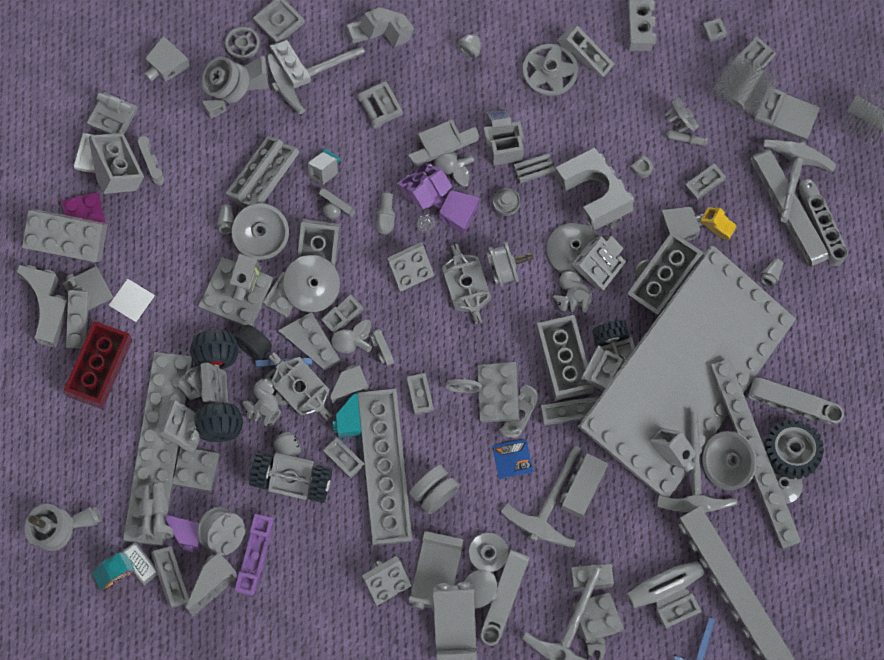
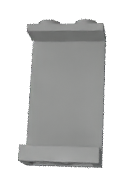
M424 531L423 544L411 596L409 597V604H412L413 608L424 610V607L431 608L432 612H434L433 587L443 583L454 586L463 539Z
M466 582L458 583L457 586H449L446 583L438 584L437 587H433L436 659L477 660L474 586Z

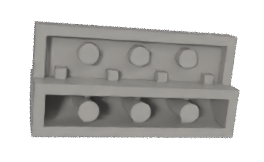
M267 136L228 189L226 195L242 208L251 204L264 203L300 152L296 147L286 145L278 138Z

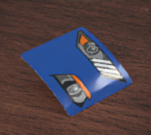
M526 439L492 446L499 479L534 472Z

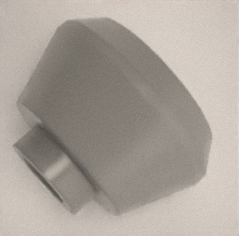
M466 35L457 42L458 49L463 54L471 58L479 56L481 42L477 35Z

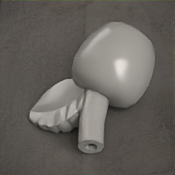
M449 152L434 159L433 166L441 168L445 174H452L454 180L459 185L467 187L469 171L464 165L473 162L474 159L472 155L457 159L455 152Z
M361 321L354 327L353 331L340 330L335 332L331 339L333 349L340 353L350 354L355 351L357 346L366 352H370L372 346L364 340L371 333V321Z

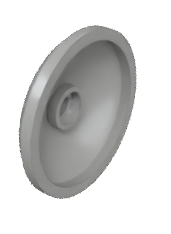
M256 203L245 207L237 214L232 225V238L237 249L245 256L257 260H265L276 256L285 247L289 237V226L285 216L276 207L265 203ZM258 226L264 228L262 232L256 230Z
M582 223L561 225L553 231L547 242L546 250L549 262L562 274L566 271H574L578 273L579 277L582 276L572 264L592 238L599 235L591 227ZM577 243L579 247L575 248L572 244Z
M306 255L296 259L288 266L283 277V290L286 298L295 308L304 312H318L326 309L335 301L340 289V279L335 267L325 258L316 255ZM312 279L316 280V286L311 285Z
M725 431L714 435L707 442L703 452V467L707 477L714 485L724 490H736L746 486L753 478L757 459L755 450L746 437L737 432Z

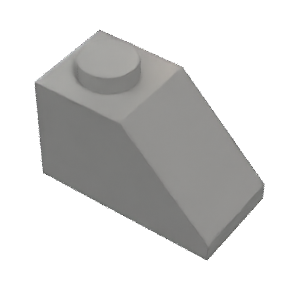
M265 56L244 66L248 70L250 77L247 90L269 89Z
M355 365L349 366L341 373L330 396L332 405L347 400L353 394H358V392L369 391L360 365L357 367Z

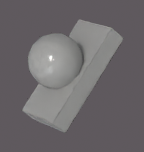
M322 188L319 192L324 199L329 201L323 207V213L326 218L336 219L340 216L341 210L350 217H353L356 213L351 206L325 188Z

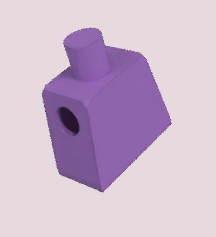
M450 191L446 199L438 196L435 197L432 205L441 209L439 219L465 235L479 206L480 198L456 191Z

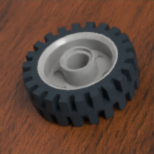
M786 420L781 424H777L770 431L764 448L776 474L780 472L782 473L781 477L789 476V479H794L795 477L801 479L803 476L807 477L810 473L812 474L819 466L824 453L823 440H820V434L815 433L816 429L814 427L812 429L809 428L810 424L806 423L803 425V421L800 420L795 423V420H790L789 422ZM790 447L796 448L798 452H793Z

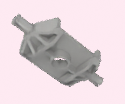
M455 244V247L454 245L451 246L454 255L453 259L442 267V272L447 282L454 310L470 312L475 324H478V321L480 324L483 321L479 311L491 300V295L479 258L473 255L461 254L459 245ZM463 278H470L472 283L469 286H464L461 280Z
M275 352L272 354L275 359L270 355L268 358L277 368L271 383L301 416L317 411L326 421L329 420L326 414L330 418L333 415L325 408L324 404L330 389L300 357L284 362ZM303 381L306 384L303 392L295 390L296 382Z

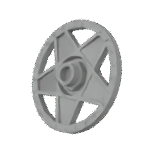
M544 44L534 48L526 56L523 64V76L528 86L535 92L546 96L560 95L568 91L574 85L578 75V65L573 54L566 48L556 44ZM551 49L546 57L535 54L541 50ZM561 52L567 55L573 64L561 62ZM528 62L536 70L530 78L527 73ZM573 75L571 81L563 88L562 77ZM547 83L553 91L543 90L537 86Z

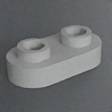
M381 330L372 331L373 336H370L373 346H377L380 351L378 357L381 364L385 363L386 366L394 364Z

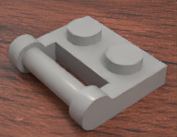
M387 81L357 95L358 101L362 102L371 119L373 128L380 127L383 123L403 115V111ZM373 96L382 116L378 117L368 98Z

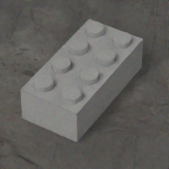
M36 209L28 210L22 248L99 262L102 261L108 223Z
M671 232L627 294L659 317L704 253L674 232Z
M575 315L537 323L536 333L554 401L557 402L592 394L594 386L589 384V381L581 379L588 363Z

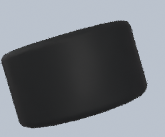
M245 325L235 336L238 346L255 360H261L272 348L268 338L251 325Z

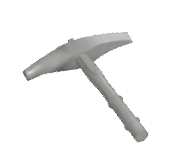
M361 46L354 50L352 49L326 62L307 68L306 71L311 77L351 58H356V56L365 53L364 48ZM268 54V62L274 79V83H272L273 90L275 92L279 91L281 96L297 113H304L305 109L295 94V88L290 83L274 55Z
M764 140L763 147L773 149L793 162L780 219L781 222L786 223L788 222L789 214H791L790 210L802 165L817 166L833 172L836 164L820 152L807 146L805 142Z
M690 411L691 446L696 452L692 459L695 464L691 470L692 495L679 499L659 495L657 507L679 512H691L701 506L704 512H711L737 505L736 497L713 499L701 495L698 411Z
M574 446L570 455H568L569 457L561 473H559V477L538 517L520 513L508 503L502 509L501 513L514 525L529 534L528 538L531 541L539 539L548 543L574 548L576 540L558 533L546 521L575 460H577L581 448Z
M594 566L560 643L545 642L534 638L527 632H525L522 639L549 660H589L577 655L569 647L602 569Z

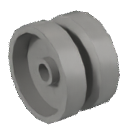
M221 56L216 57L206 66L202 75V86L208 95L231 104L244 96L249 86L250 77L248 70L244 66Z
M438 465L429 471L410 491V496L416 502L423 501L421 508L428 515L443 506L460 487L454 478L446 479L448 472L442 465Z

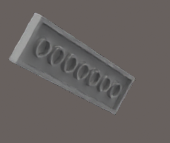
M387 389L358 392L373 546L412 542L397 390Z

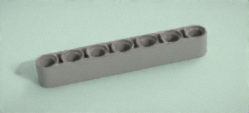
M766 149L752 155L751 163L781 215L789 182L771 150ZM794 193L795 197L790 210L791 214H789L788 222L785 224L807 264L812 267L828 260L829 255Z

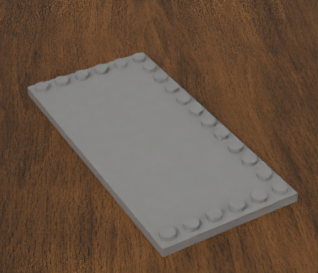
M710 246L578 427L656 494L669 498L687 472L682 467L670 465L649 441L662 428L682 432L691 445L690 411H698L700 455L707 442L713 437L728 416L727 408L710 366L730 359L744 393L796 318L715 246Z

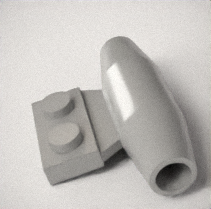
M698 561L675 566L645 580L626 594L627 600L632 608L656 602V613L664 629H667L702 612L693 594L685 588L704 575L703 568Z

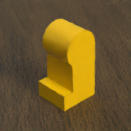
M708 207L700 222L719 238L730 240L736 229L735 223L724 215L725 211L721 208Z

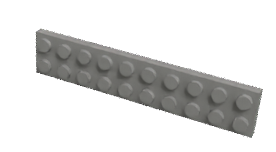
M154 352L123 538L124 542L163 546L164 539L158 538L155 535L152 541H140L137 539V532L143 522V518L139 516L140 502L142 501L141 492L143 486L151 485L154 493V485L163 483L169 513L173 488L172 482L179 446L160 435V431L171 402L176 400L186 406L187 396L177 384L187 370L192 369L193 360L191 356ZM155 517L152 519V528L154 527Z

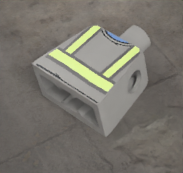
M239 254L230 281L231 286L235 288L232 295L233 299L243 302L246 292L252 294L262 268L257 259Z

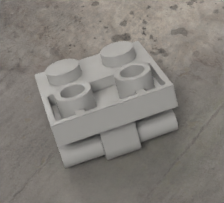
M99 92L96 98L99 102L91 114L87 125L105 134H125L138 110L137 106L104 92L102 94Z
M174 400L170 404L160 435L188 452L193 453L196 451L200 440L199 433L194 424L196 412Z

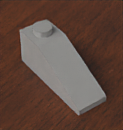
M578 25L567 28L557 40L578 61L601 77H604L614 65Z

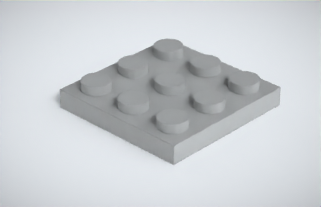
M222 257L198 307L203 311L243 327L245 325L253 326L262 308L263 301L274 282V277L260 272L252 294L246 292L243 302L232 298L235 288L231 286L230 281L236 262Z

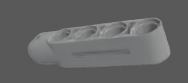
M810 179L803 180L799 183V192L804 201L806 213L828 252L829 263L833 266H840L848 255L846 245L816 184ZM811 203L818 204L819 208H814ZM822 219L827 224L823 225L819 222V220ZM826 236L833 237L834 241L827 240ZM834 253H839L842 258L835 257Z
M762 378L753 379L748 394L751 400L831 425L840 423L844 415L843 409L838 404Z
M513 550L510 551L497 587L498 596L492 601L481 632V640L487 646H494L501 639L530 556Z

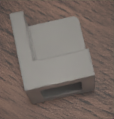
M325 153L319 154L308 163L309 178L324 185L337 175V159Z

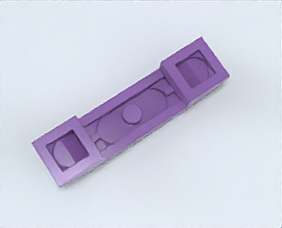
M254 514L246 553L234 591L252 596L255 595L270 542L274 518Z

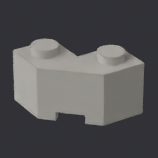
M381 7L365 13L360 23V28L369 40L385 34L394 47L408 42L414 31V27L404 14Z

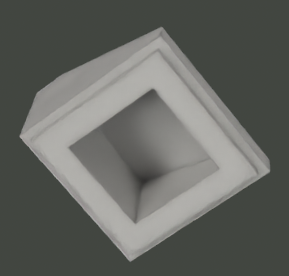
M223 100L202 101L203 107L211 119L226 111Z

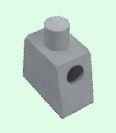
M163 36L146 57L149 69L144 73V76L150 82L157 76L164 82H167L190 66L188 58Z
M692 207L662 210L660 215L667 238L671 232H674L688 242L699 236V226L704 225L700 222L704 214L695 216Z
M662 428L649 441L670 465L682 467L686 472L694 468L695 464L692 459L696 452L682 432Z

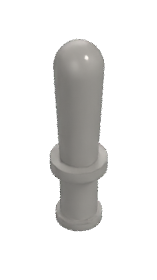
M668 130L666 133L667 138L689 142L690 145L694 143L706 147L708 139L696 137L695 134L688 135L674 130Z

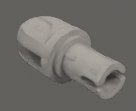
M390 193L381 194V209L376 212V229L381 234H389L394 228L393 194Z

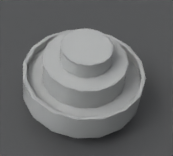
M503 188L495 193L493 207L498 214L511 216L520 207V197L515 190Z

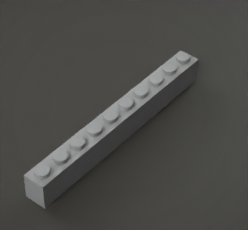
M701 506L679 519L680 524H678L681 532L689 536V544L694 552L698 551L700 554V563L704 569H709L712 574L709 576L715 586L718 585L720 587L722 599L726 604L729 602L731 605L733 617L736 621L740 620L743 627L741 630L747 639L751 638L754 645H752V648L757 656L761 655L764 660H795Z

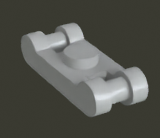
M141 136L138 139V144L154 184L162 185L164 183V176L162 171L155 166L158 164L155 154H150V141L148 137Z

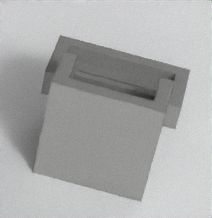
M521 121L495 128L492 126L484 127L487 147L490 148L493 166L523 161L524 148L522 141H524Z

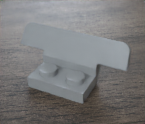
M453 120L447 121L419 133L416 138L418 143L422 142L424 149L408 155L414 165H422L442 154L453 152L478 141L479 133L476 127L459 133Z

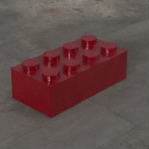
M93 321L63 390L66 396L103 410L133 341L130 333Z

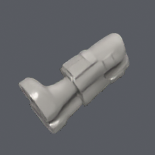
M155 484L154 493L151 485L143 486L141 492L142 501L140 502L139 516L143 518V522L137 532V539L140 541L154 540V535L162 539L172 538L174 535L173 529L164 522V517L168 515V502L164 484ZM155 517L154 527L152 528V519Z

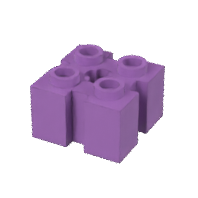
M428 162L418 166L413 174L407 175L397 183L406 200L416 204L423 210L433 204L435 197L444 196L452 187L443 170L436 166L433 167Z

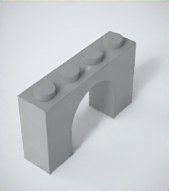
M595 148L555 167L557 179L566 191L591 180L602 182L608 187L607 193L602 198L583 207L584 218L594 231L633 211L634 198L632 194L626 192L622 180L616 178L613 168L606 164L603 154L598 153Z

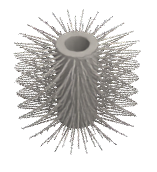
M743 58L735 59V62L732 63L735 67L731 69L727 65L729 67L727 68L728 75L727 70H725L726 76L725 74L722 76L723 81L714 90L717 91L718 88V92L722 95L721 97L724 96L726 98L727 96V99H725L727 101L724 102H730L734 107H738V109H744L745 107L746 110L748 108L755 110L757 108L761 112L759 110L761 109L760 103L755 100L759 95V99L761 100L762 97L763 101L764 95V101H766L765 96L769 94L768 89L772 87L771 80L765 79L769 74L765 72L767 71L764 70L765 68L760 67L757 63L755 64L753 60L748 62L747 59L745 61Z
M856 95L847 111L851 115L853 114L855 117H858V119L860 118L861 122L863 120L865 123H868L867 127L870 124L872 125L871 128H877L876 135L879 130L882 131L875 142L876 144L884 132V107L880 109V106L877 107L873 105V102L870 103Z

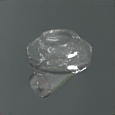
M423 215L415 220L416 227L423 233L431 232L436 225L433 215Z

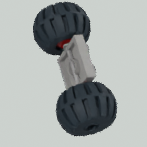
M210 330L199 333L194 337L190 347L193 362L196 366L201 367V397L203 402L208 403L198 409L194 424L199 437L209 442L233 440L239 436L243 427V417L240 410L235 405L228 403L227 374L221 370L235 363L239 351L236 339L231 333L226 331Z

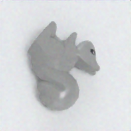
M574 271L564 272L559 279L561 288L568 291L566 296L554 295L553 298L562 312L566 311L570 306V310L573 313L576 306H580L583 312L587 313L592 293L587 286L580 283L581 278Z
M261 379L254 385L253 389L254 395L258 398L256 404L250 401H243L245 414L249 419L254 418V422H260L264 418L263 423L265 426L268 424L273 426L280 416L281 410L278 408L276 398L272 395L274 392L273 384L267 379Z

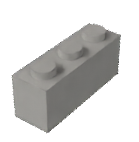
M586 454L585 459L581 457L576 467L579 471L576 476L572 475L568 483L571 486L568 493L564 492L561 497V509L583 519L607 469L608 463L590 454Z

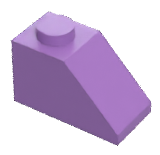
M166 515L165 519L173 529L178 543L183 547L182 549L192 553L194 550L200 551L201 544L197 538L199 523Z

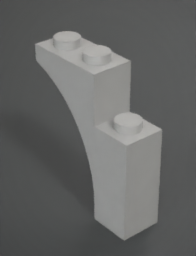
M19 265L17 270L19 277L32 287L39 302L40 318L35 340L38 344L56 348L68 313V301L66 298L60 295L53 297L59 280L51 270L44 269V271H41L31 265Z

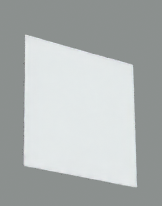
M127 279L109 306L137 322L155 295Z

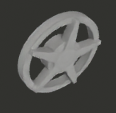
M235 28L226 37V49L234 58L243 60L251 58L259 50V36L251 28ZM240 31L249 32L246 36H238L235 34ZM251 34L256 37L257 45L250 43L249 38ZM233 35L236 39L235 45L229 47L228 43ZM255 48L251 53L245 55V50ZM238 49L242 51V55L235 54L231 50Z
M466 378L447 380L446 389L457 393H476L482 390L481 382L466 380Z

